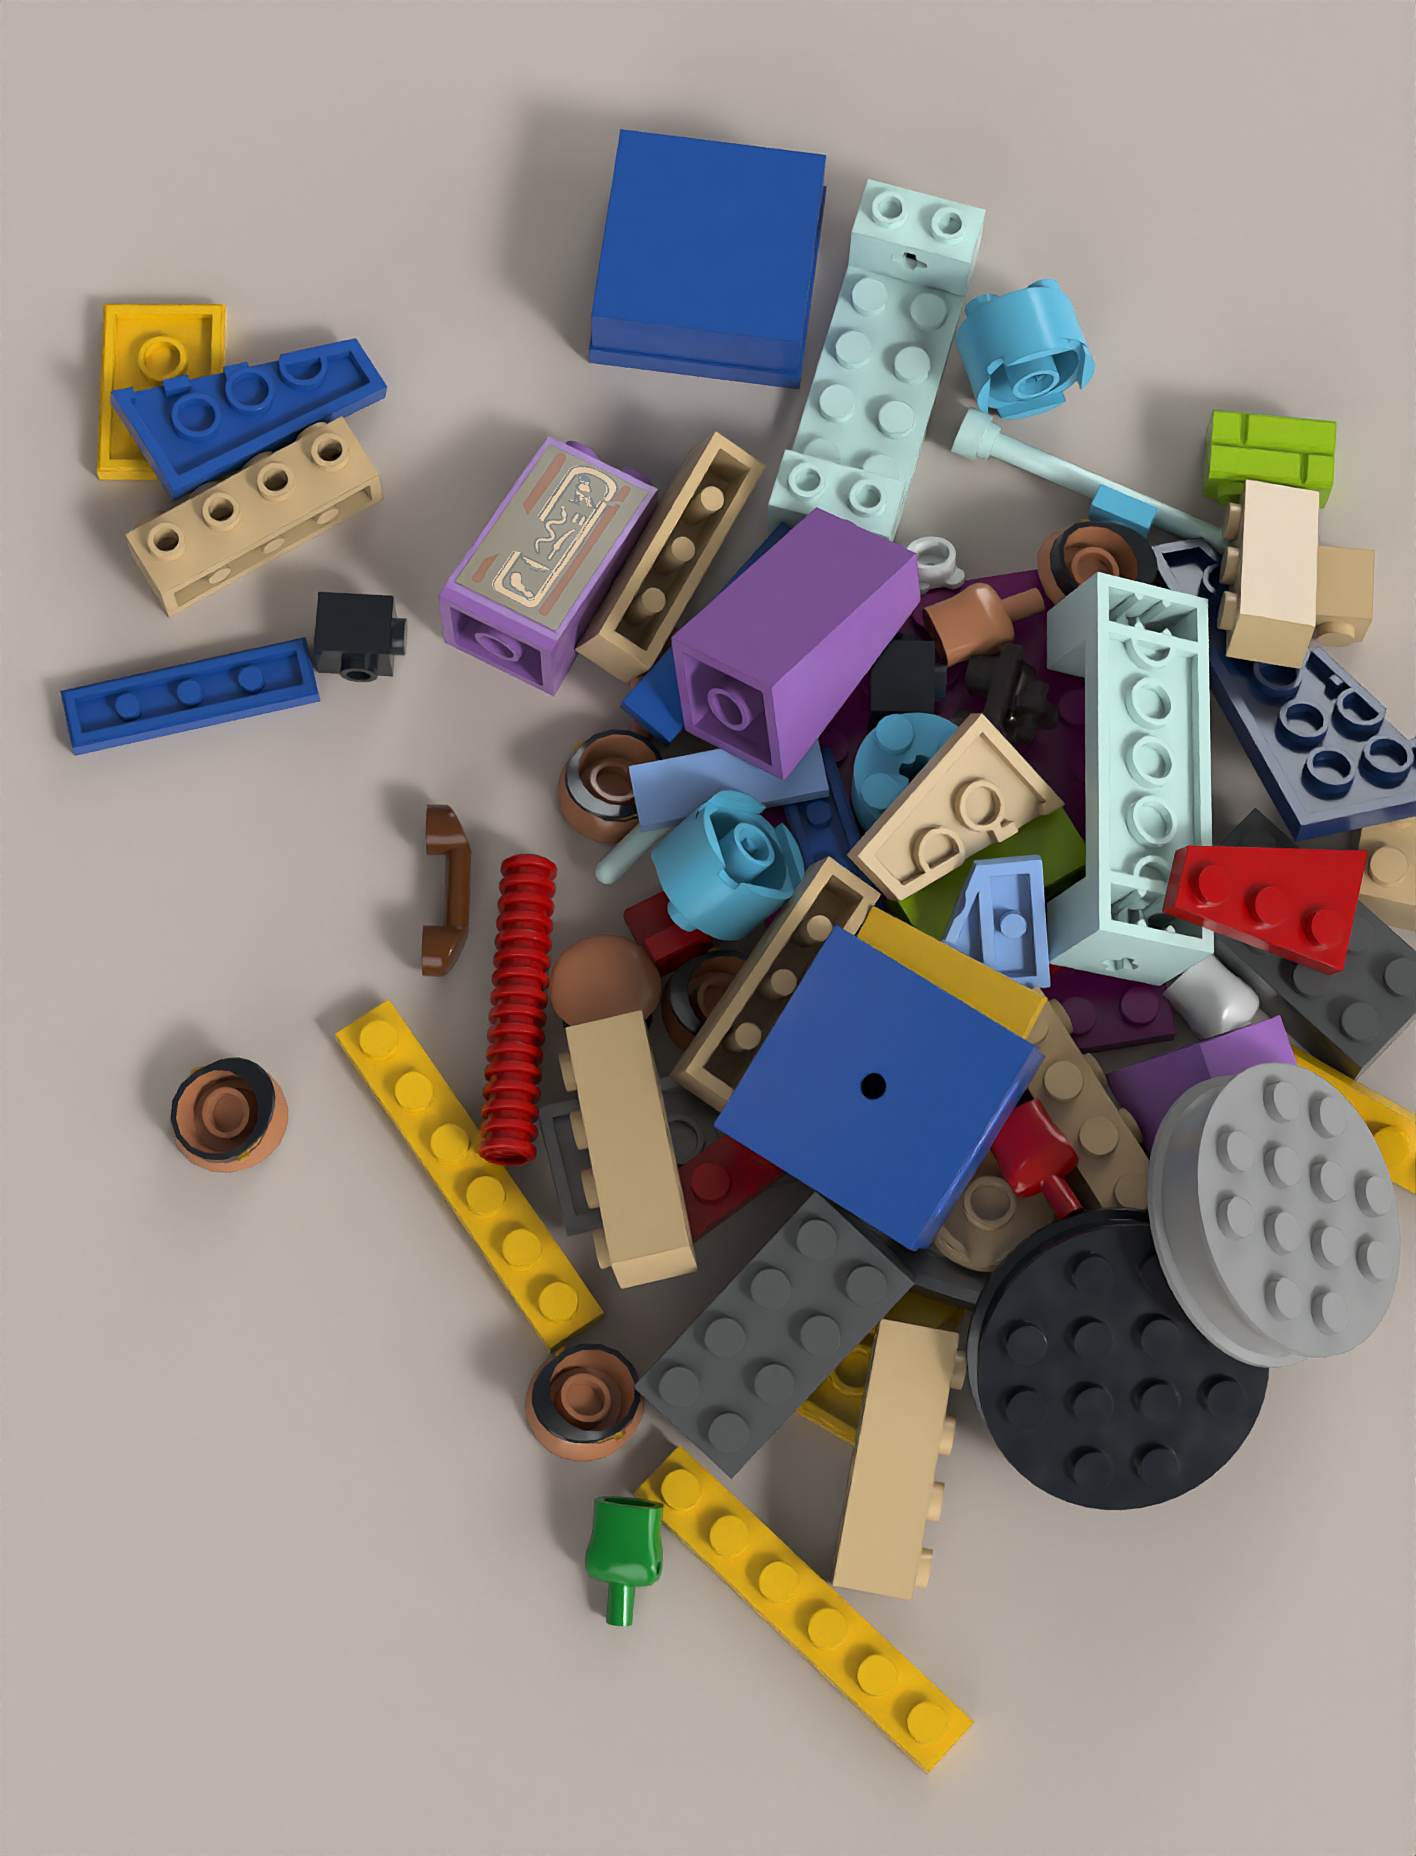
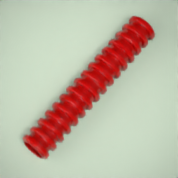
M534 854L513 855L503 860L500 865V872L504 878L499 882V891L503 896L497 902V908L501 914L496 919V928L500 933L496 935L494 945L499 951L493 956V965L497 970L493 972L491 982L496 988L490 993V1002L495 1007L491 1008L488 1014V1020L493 1026L489 1027L487 1031V1039L492 1045H489L485 1052V1057L490 1064L486 1065L484 1069V1077L489 1083H486L482 1089V1095L487 1102L483 1103L481 1107V1116L486 1121L482 1122L479 1127V1134L485 1140L479 1143L478 1154L489 1163L501 1166L524 1165L533 1161L537 1154L535 1145L531 1143L538 1137V1129L533 1123L539 1119L540 1111L534 1104L538 1103L541 1099V1091L535 1085H538L542 1080V1071L537 1066L541 1065L544 1059V1054L539 1047L545 1042V1034L541 1028L545 1026L547 1016L542 1010L548 1004V997L543 991L549 986V977L545 972L549 970L551 960L546 954L552 949V941L548 935L553 931V922L549 917L555 911V905L551 899L556 894V886L553 880L557 876L558 869L556 864L549 859Z

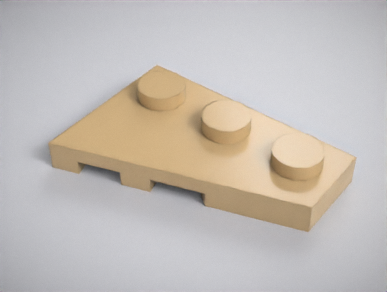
M982 713L970 714L850 850L847 856L889 900L901 901L963 865L966 858L992 843L1002 842L1019 832V827L1040 815H1048L1065 805V803Z

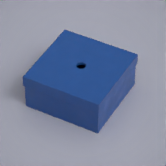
M620 129L591 314L592 333L589 345V363L800 389L827 186H824L826 155Z
M835 924L713 1126L913 1251H917L918 1248L929 1249L1046 1056L1038 1052L1040 1048Z

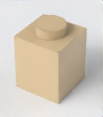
M1318 545L1316 626L1312 638H1316L1320 644L1330 647H1343L1354 642L1363 641L1373 620L1375 550Z

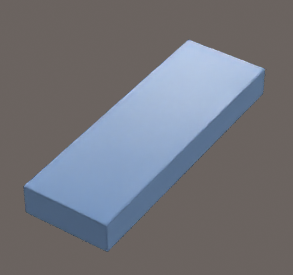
M818 738L784 781L722 749L628 766L641 833L679 825L701 804L723 790L739 791L750 795L767 808L829 797V787Z

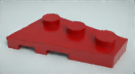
M1188 845L1175 851L1162 912L1324 974L1332 975L1344 969L1368 850Z

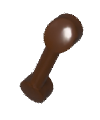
M427 804L426 853L427 855H446L443 926H423L422 975L443 977L453 968L468 938L471 848L466 833L453 809L449 805Z

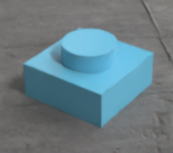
M1100 484L1091 503L1087 519L1124 525L1135 530L1147 540L1158 508Z

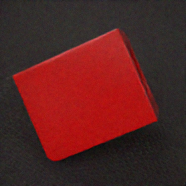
M664 891L627 908L623 913L624 921L637 944L645 948L655 967L658 968L660 977L675 971L690 958L708 953V950L713 948L712 936L699 929L689 932L675 924L668 913L667 905L670 900Z

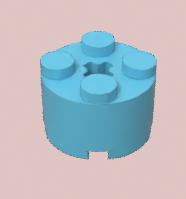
M1041 279L1025 289L1009 292L1001 296L983 294L972 299L965 306L964 310L967 318L957 330L955 343L976 402L982 412L988 414V407L997 409L1002 419H1020L1038 415L1066 402L1063 391L1072 386L1076 381L1080 390H1082L1091 380L1095 370L1094 360L1072 302L1060 290L1058 282L1054 279Z
M891 714L880 720L878 725L865 737L855 758L850 790L851 809L855 819L858 820L865 832L872 827L958 729L957 725L933 714Z
M733 790L718 792L701 804L652 848V861L656 866L663 890L670 900L667 905L668 913L675 924L683 930L691 932L699 929L717 939L728 941L740 940L788 902V899L795 894L793 893L794 889L801 883L805 875L804 863L794 837L783 823L774 829L760 815L767 807L752 796Z

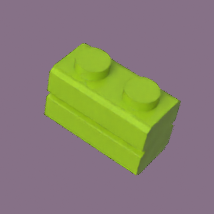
M1213 409L1205 436L1202 497L1217 498V503L1223 507H1227L1229 502L1238 504L1245 481L1248 479L1319 492V508L1324 509L1334 482L1336 421Z

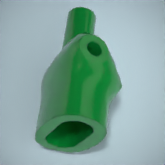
M602 1496L594 1499L593 1529L585 1554V1569L589 1576L609 1583L606 1623L609 1625L631 1626L633 1622L635 1587L651 1586L660 1579L663 1568L661 1526L664 1504L621 1496Z

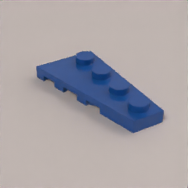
M354 338L280 354L278 361L249 367L248 362L225 366L223 367V373L191 380H189L188 375L162 380V386L134 392L133 387L111 391L110 403L172 501H175L207 482L216 481L242 468L251 458L267 451L275 452L292 444L303 430L319 422H326L328 424L341 416L345 418L386 397L387 385L358 340Z

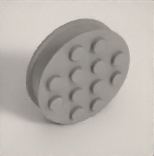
M1263 1063L1244 1069L1234 1076L1214 1077L1199 1082L1178 1097L1163 1118L1155 1136L1148 1169L1147 1197L1150 1227L1160 1265L1173 1294L1188 1318L1212 1344L1238 1361L1263 1368H1279L1297 1364L1308 1358L1336 1356L1359 1346L1375 1331L1389 1308L1398 1278L1401 1245L1400 1222L1392 1181L1381 1151L1362 1117L1352 1104L1328 1081L1312 1071L1289 1063Z

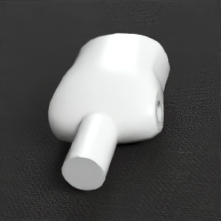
M1214 954L1187 969L1162 994L1170 1001V1005L1183 1017L1198 1040L1252 1024L1250 1020L1259 1008V996L1253 988L1228 970Z

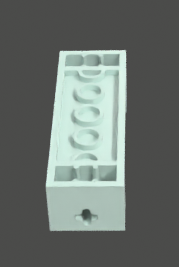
M871 179L867 180L851 233L848 268L792 451L785 449L768 504L766 539L781 522L790 529H793L811 511L818 507L894 542L979 255L986 214L985 209ZM907 253L916 255L917 260L906 258Z
M1096 572L1047 612V669L1085 678L1086 877L1047 903L1049 964L1161 986L1214 954V931L1162 912L1175 851L1188 845L1212 846L1208 599Z

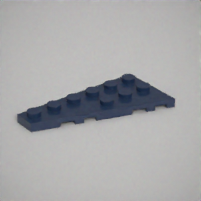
M1202 537L1151 546L1157 557L1158 565L1157 577L1153 586L1208 599L1209 688L1294 841L1298 842L1416 817V737L1408 740L1385 719L1387 708L1320 646L1313 650L1308 647L1300 669L1227 657V630L1217 628L1221 598L1224 591L1229 592V585L1220 584L1219 582L1223 556Z

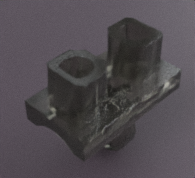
M1004 643L1000 656L972 655L970 657L965 673V688L970 696L987 698L982 714L1014 748L1016 742L1032 745L1037 730H1052L1057 727L1060 710L1055 705L1046 701L1049 685L1043 681L1035 680L1037 671L1022 659L1024 654L1023 646ZM958 709L953 713L951 722L959 727L970 714L981 712Z

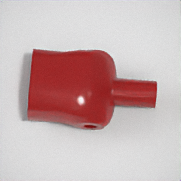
M1040 1099L1031 1100L1018 1106L1012 1111L990 1147V1151L996 1158L1004 1178L1017 1198L1026 1199L1042 1192L1060 1220L1083 1212L1084 1208L1064 1179L1077 1167L1079 1163L1078 1155L1065 1135L1053 1123Z

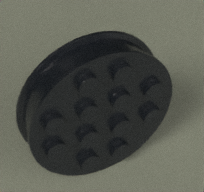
M1128 1207L1091 1209L1073 1214L1063 1220L1058 1219L1028 1236L1007 1254L987 1280L973 1310L967 1334L966 1359L970 1391L976 1408L1000 1451L1023 1477L1039 1489L1063 1501L1086 1508L1101 1510L1144 1508L1169 1501L1198 1487L1232 1458L1251 1432L1265 1399L1269 1380V1368L1252 1366L1224 1353L1212 1344L1188 1318L1164 1275L1153 1241L1149 1212L1143 1209Z

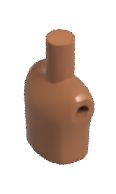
M975 583L956 596L922 608V619L929 641H935V654L940 663H946L948 668L970 659L985 657L1006 650L1012 644L1015 636L1012 622L1040 613L1045 610L1041 593L1037 588H1032L1001 600L990 585Z

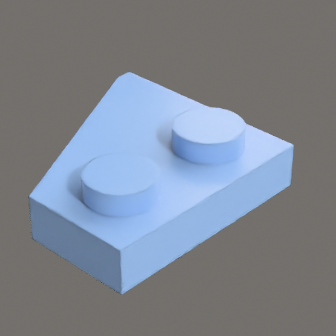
M1038 854L974 860L940 941L1030 989L1036 986L1040 988L1050 987L1042 859Z

